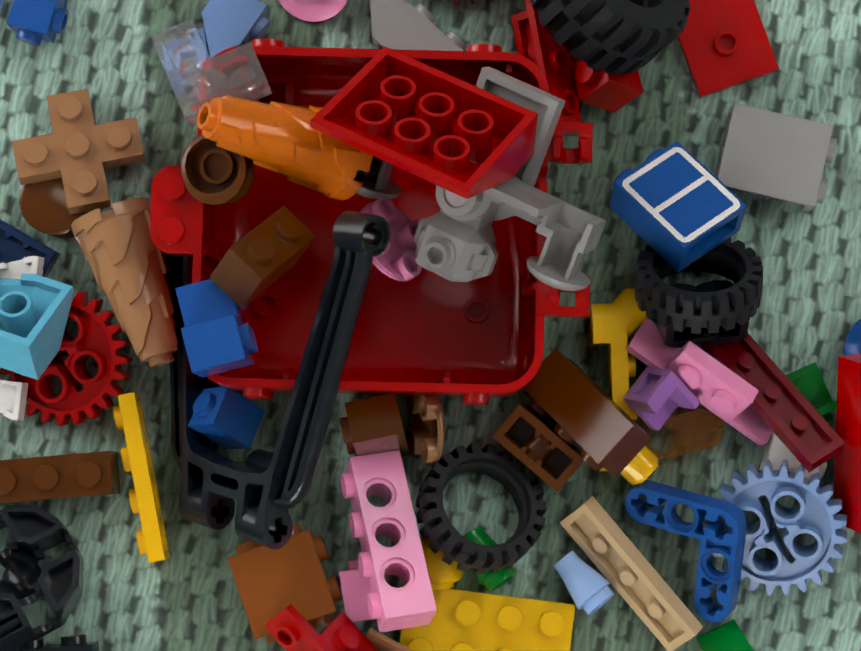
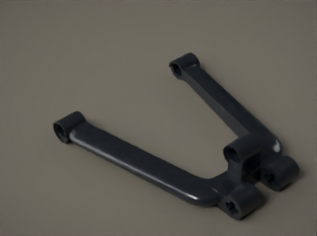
M347 210L339 215L335 221L333 240L337 247L334 250L332 265L286 409L274 453L257 449L251 452L245 461L235 462L217 453L208 438L188 427L196 398L202 393L203 388H208V378H202L191 371L181 328L185 327L175 290L177 287L192 284L193 255H171L166 253L167 283L175 311L172 316L179 344L177 345V351L172 353L174 361L169 363L171 437L173 456L182 472L179 512L185 520L216 530L223 529L230 524L234 517V500H237L235 531L241 539L270 549L282 548L290 539L293 522L289 515V508L294 507L304 499L314 480L369 279L373 257L382 254L389 245L390 227L384 217Z

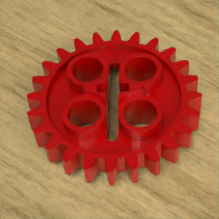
M86 291L78 292L75 297L73 296L60 350L38 380L4 368L0 369V374H10L11 381L28 383L26 402L28 401L29 405L26 414L31 416L42 410V423L51 422L55 416L58 426L69 424L70 418L76 425L84 423L86 415L90 419L100 417L99 406L103 409H109L114 406L109 394L117 396L124 393V390L117 384V381L130 379L131 377L129 373L121 369L122 364L133 361L132 357L122 354V349L129 346L131 342L127 339H119L118 334L122 332L119 324L112 325L111 323L115 316L113 309L100 312L103 306V299H93L88 304L89 296ZM71 318L77 322L79 327V333L75 339L71 338L67 331V324ZM65 350H67L69 357L64 360L65 364H63L60 357L64 356ZM89 356L94 357L98 363V372L94 377L86 369V361ZM54 375L58 376L63 384V389L59 396L51 388V380ZM78 382L83 386L81 391L78 389Z

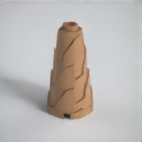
M133 198L110 204L112 209L101 213L100 208L88 212L73 221L71 228L85 259L89 262L100 291L105 297L107 296L121 331L127 334L141 362H148L150 368H155L174 361L172 353L177 351V345H179L172 316L175 311L165 275L168 268L164 252L155 246L150 236L151 198Z

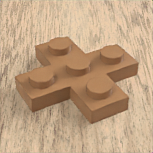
M88 89L46 96L53 133L12 141L20 184L26 185L62 178L70 215L98 208L111 207L104 169L145 161L136 117L95 125Z

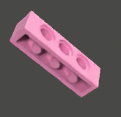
M400 450L350 457L345 473L340 475V483L343 497L345 499L350 498L353 512L349 513L351 535L353 538H359L362 552L358 553L360 576L362 579L368 578L371 591L366 596L369 617L371 620L377 619L380 633L429 625L437 609ZM378 496L385 501L386 506H373L369 503L367 497ZM376 536H389L395 542V546H382L376 540ZM396 575L403 580L405 586L401 588L392 587L386 582L384 577Z

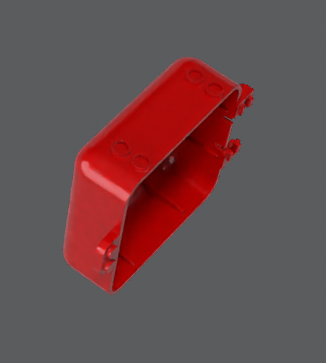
M254 39L251 41V46H235L225 49L215 55L202 72L199 82L198 113L205 102L210 103L213 98L227 95L266 104L275 101L308 109L310 105L323 108L381 49L285 47V42L277 39ZM474 44L469 45L467 51L392 49L476 86L482 67H491L549 93L547 80L541 69L533 61L516 53L502 52V47L498 45ZM557 123L534 185L535 188L547 193L548 162L557 164L592 163L593 123ZM197 127V137H198L199 135L202 134V129H199V128ZM563 136H579L578 148H562ZM255 165L254 181L243 197L233 204L210 205L199 202L188 192L181 174V166H167L156 173L151 186L150 236L155 246L164 253L171 255H193L192 283L210 279L209 277L228 249L283 205L316 236L295 266L248 303L247 309L240 310L243 323L248 322L249 326H252L259 352L252 353L254 364L207 376V378L232 390L243 391V397H247V399L271 400L273 399V392H292L332 265L334 250L337 247L333 240L334 223L343 212L347 210L361 212L364 206L375 201V199H370L357 193L346 200L328 198L321 192L288 181L287 176ZM394 166L390 180L398 184L402 189L398 197L391 199L395 207L401 210L410 221L416 220L419 222L420 219L439 213L441 208L436 201V185ZM516 215L503 220L493 221L492 223L496 236L494 247L498 257L491 275L466 283L452 282L422 267L421 273L412 280L397 281L383 274L372 263L337 393L460 396L464 405H488L489 397L513 395L531 382L541 366L544 353V317H588L590 284L585 289L579 291H564L552 288L536 279L527 267V258L541 255L546 237L535 232L537 225ZM560 292L575 293V307L559 306Z

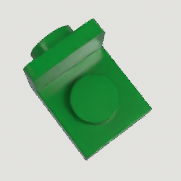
M816 362L786 375L826 422L833 420L830 412L836 410L837 400H832Z

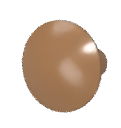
M406 395L407 409L410 414H413L414 430L408 432L409 452L412 456L420 455L422 461L428 467H433L440 460L445 440V420L440 400L437 395Z

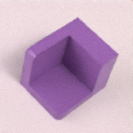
M649 366L646 367L623 397L624 401L653 430H660L677 406L696 410L701 403L672 370Z

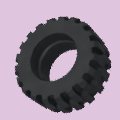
M530 0L532 8H536L539 13L538 20L543 28L547 27L553 34L552 39L559 47L563 45L570 51L568 55L576 61L583 60L587 62V67L596 71L605 70L607 74L632 73L644 67L684 31L690 10L689 0Z

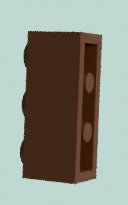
M555 348L544 359L534 378L524 388L532 397L528 404L544 419L547 420L551 416L558 423L553 428L554 431L571 446L577 442L584 449L579 456L597 472L605 468L615 476H618L652 439L575 362Z
M115 451L0 460V504L120 494L118 453Z

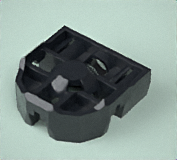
M9 505L0 510V530L6 527L14 541L6 544L8 548L0 552V565L5 568L2 581L0 580V651H16L60 628L66 623L70 613L82 597L83 557L63 523L36 505ZM65 541L70 552L47 563L43 552ZM38 582L40 588L39 590H34ZM44 596L54 618L49 620L48 624L42 627L39 625L32 629L21 607L32 604Z

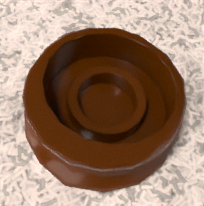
M201 134L190 142L181 159V174L185 186L192 197L201 203L210 205L233 204L243 197L254 181L255 164L252 163L250 158L217 147V142L206 139Z
M62 178L26 184L20 190L19 205L22 216L37 231L54 237L73 238L72 222L82 215L91 212L69 214Z

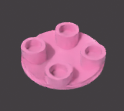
M378 198L364 206L360 213L384 217L390 227L389 245L382 254L373 257L372 263L383 274L397 281H409L419 275L422 267L415 261L417 246L413 240L419 222L416 220L410 221L401 210L395 207L391 200Z

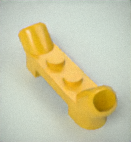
M624 288L611 303H590L591 347L607 346L609 397L633 420H637V413L623 399L629 391V378L636 377V358L628 353L627 340L648 317H646V311L641 312L638 307V302L635 299V288ZM644 446L620 474L632 485H640L658 467V457Z

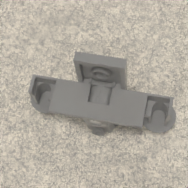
M482 67L476 87L538 113L534 154L511 180L469 199L436 185V201L441 209L439 213L420 219L413 238L417 246L415 261L419 266L452 282L466 283L491 275L498 257L494 247L496 236L492 223L493 221L503 220L516 215L537 225L535 232L547 237L541 255L527 258V267L531 274L542 283L555 289L564 291L585 289L590 284V279L578 269L584 253L596 249L606 220L534 187L565 100L494 68ZM373 156L369 172L366 173L358 170L354 178L355 181L363 183L356 193L375 200L378 198L391 200L398 197L402 189L398 184L390 180L394 165Z

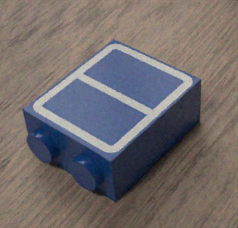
M676 141L664 150L657 149L652 152L645 162L633 170L626 169L621 172L613 182L609 207L675 271L680 272L740 230L747 205Z

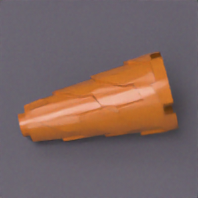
M227 95L213 98L210 103L205 102L201 106L197 117V126L199 129H202L203 136L206 139L217 142V147L250 158L253 164L287 176L288 181L321 192L328 198L346 200L352 197L363 184L354 180L358 170L368 173L373 158L372 155L311 128L310 120L322 109L321 107L310 105L308 109L275 101L266 104Z

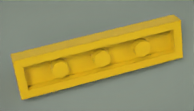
M136 392L117 395L119 405L113 406L115 424L118 431L124 430L127 447L121 448L122 463L125 472H132L134 488L129 489V501L133 514L139 513L142 530L136 531L138 549L141 556L147 555L148 563L171 559L141 396Z

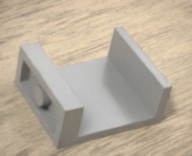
M734 103L728 113L714 176L729 190L734 189L801 205L800 211L810 212L816 207V203H823L827 191L828 179L822 178L825 162H832L836 150L837 139L831 138L834 125Z

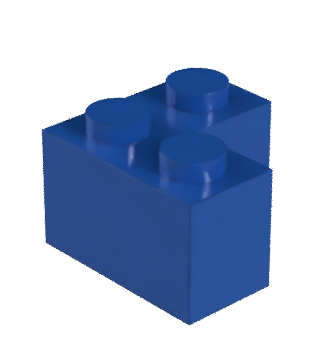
M211 279L175 288L185 327L181 328L192 373L203 378L254 364L252 353L259 352L252 326H249L248 322L243 323L240 310L247 309V305L241 309Z

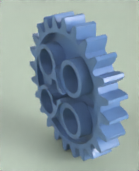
M767 459L765 460L762 472H758L750 463L747 467V478L734 472L731 479L734 487L724 483L721 484L719 493L723 498L716 499L733 503L742 511H753L760 518L756 522L747 523L740 581L745 577L750 578V591H754L762 583L766 584L768 596L772 595L775 586H781L785 596H789L791 584L796 583L802 592H806L808 578L817 584H821L822 572L820 569L833 573L835 563L832 558L842 559L843 548L839 544L847 542V532L839 528L847 525V515L836 514L842 509V499L829 500L834 489L832 484L819 488L821 476L819 472L813 474L808 479L804 477L805 468L802 464L795 472H790L788 461L784 459L780 469L773 470L771 462ZM761 495H765L770 503L771 513L778 528H785L784 543L792 556L795 557L794 560L787 558L778 530L775 527L770 528L771 514L759 498ZM790 495L795 497L800 503L793 508H786L780 505L777 500L781 496ZM721 516L717 521L723 523L724 530L728 532L732 527L728 526L725 522L726 518ZM801 533H808L816 538V542L811 545H803L797 542L795 537ZM761 548H768L773 550L777 556L773 559L765 560L758 557L755 552ZM713 553V554H712L713 557H722V556H723V555H721V554H719V553ZM726 558L722 563L721 569L723 572L730 569Z

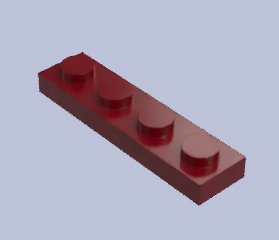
M747 333V338L730 344H714L707 341L703 343L702 350L759 390L753 403L750 405L808 472H811L843 451L845 442L749 333Z

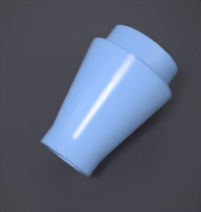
M574 551L565 555L554 565L577 609H583L588 616L601 608L614 596L613 591L609 588L611 583L581 560Z

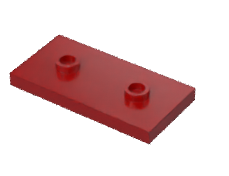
M689 0L690 10L687 24L677 39L699 99L779 70L754 0Z

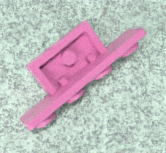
M645 319L627 346V351L649 367L672 370L701 402L700 404L757 445L762 447L768 443L773 431L750 405L759 392L757 388L690 340L682 348L665 345L657 325L650 319Z

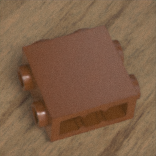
M300 524L293 526L291 537L282 548L270 549L250 541L235 546L237 555L228 557V561L255 639L265 636L267 643L276 641L275 637L265 627V624L290 603L313 628L332 621L330 613L336 612L339 609L336 601L342 600L343 597L336 576H327L323 561L329 559V555L322 535L314 537L312 529L302 532Z

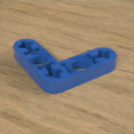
M644 481L642 484L636 485L626 494L624 500L625 509L633 520L700 540L694 605L698 614L703 619L715 623L723 621L736 608L738 602L747 527L743 511L733 503L654 481ZM643 494L647 496V502L654 505L650 509L646 508L645 501L639 499ZM667 500L666 505L662 506L661 504ZM678 503H684L692 509L694 513L693 522H685L678 517L676 512V505ZM721 516L725 517L726 524L732 527L728 532L724 530L723 523L717 521ZM705 519H706V520H709L708 523H706L705 525H703ZM713 553H719L728 560L730 567L728 572H721L713 566L711 562V555ZM717 584H723L717 590V602L723 604L720 608L715 607V600L709 598L716 591Z

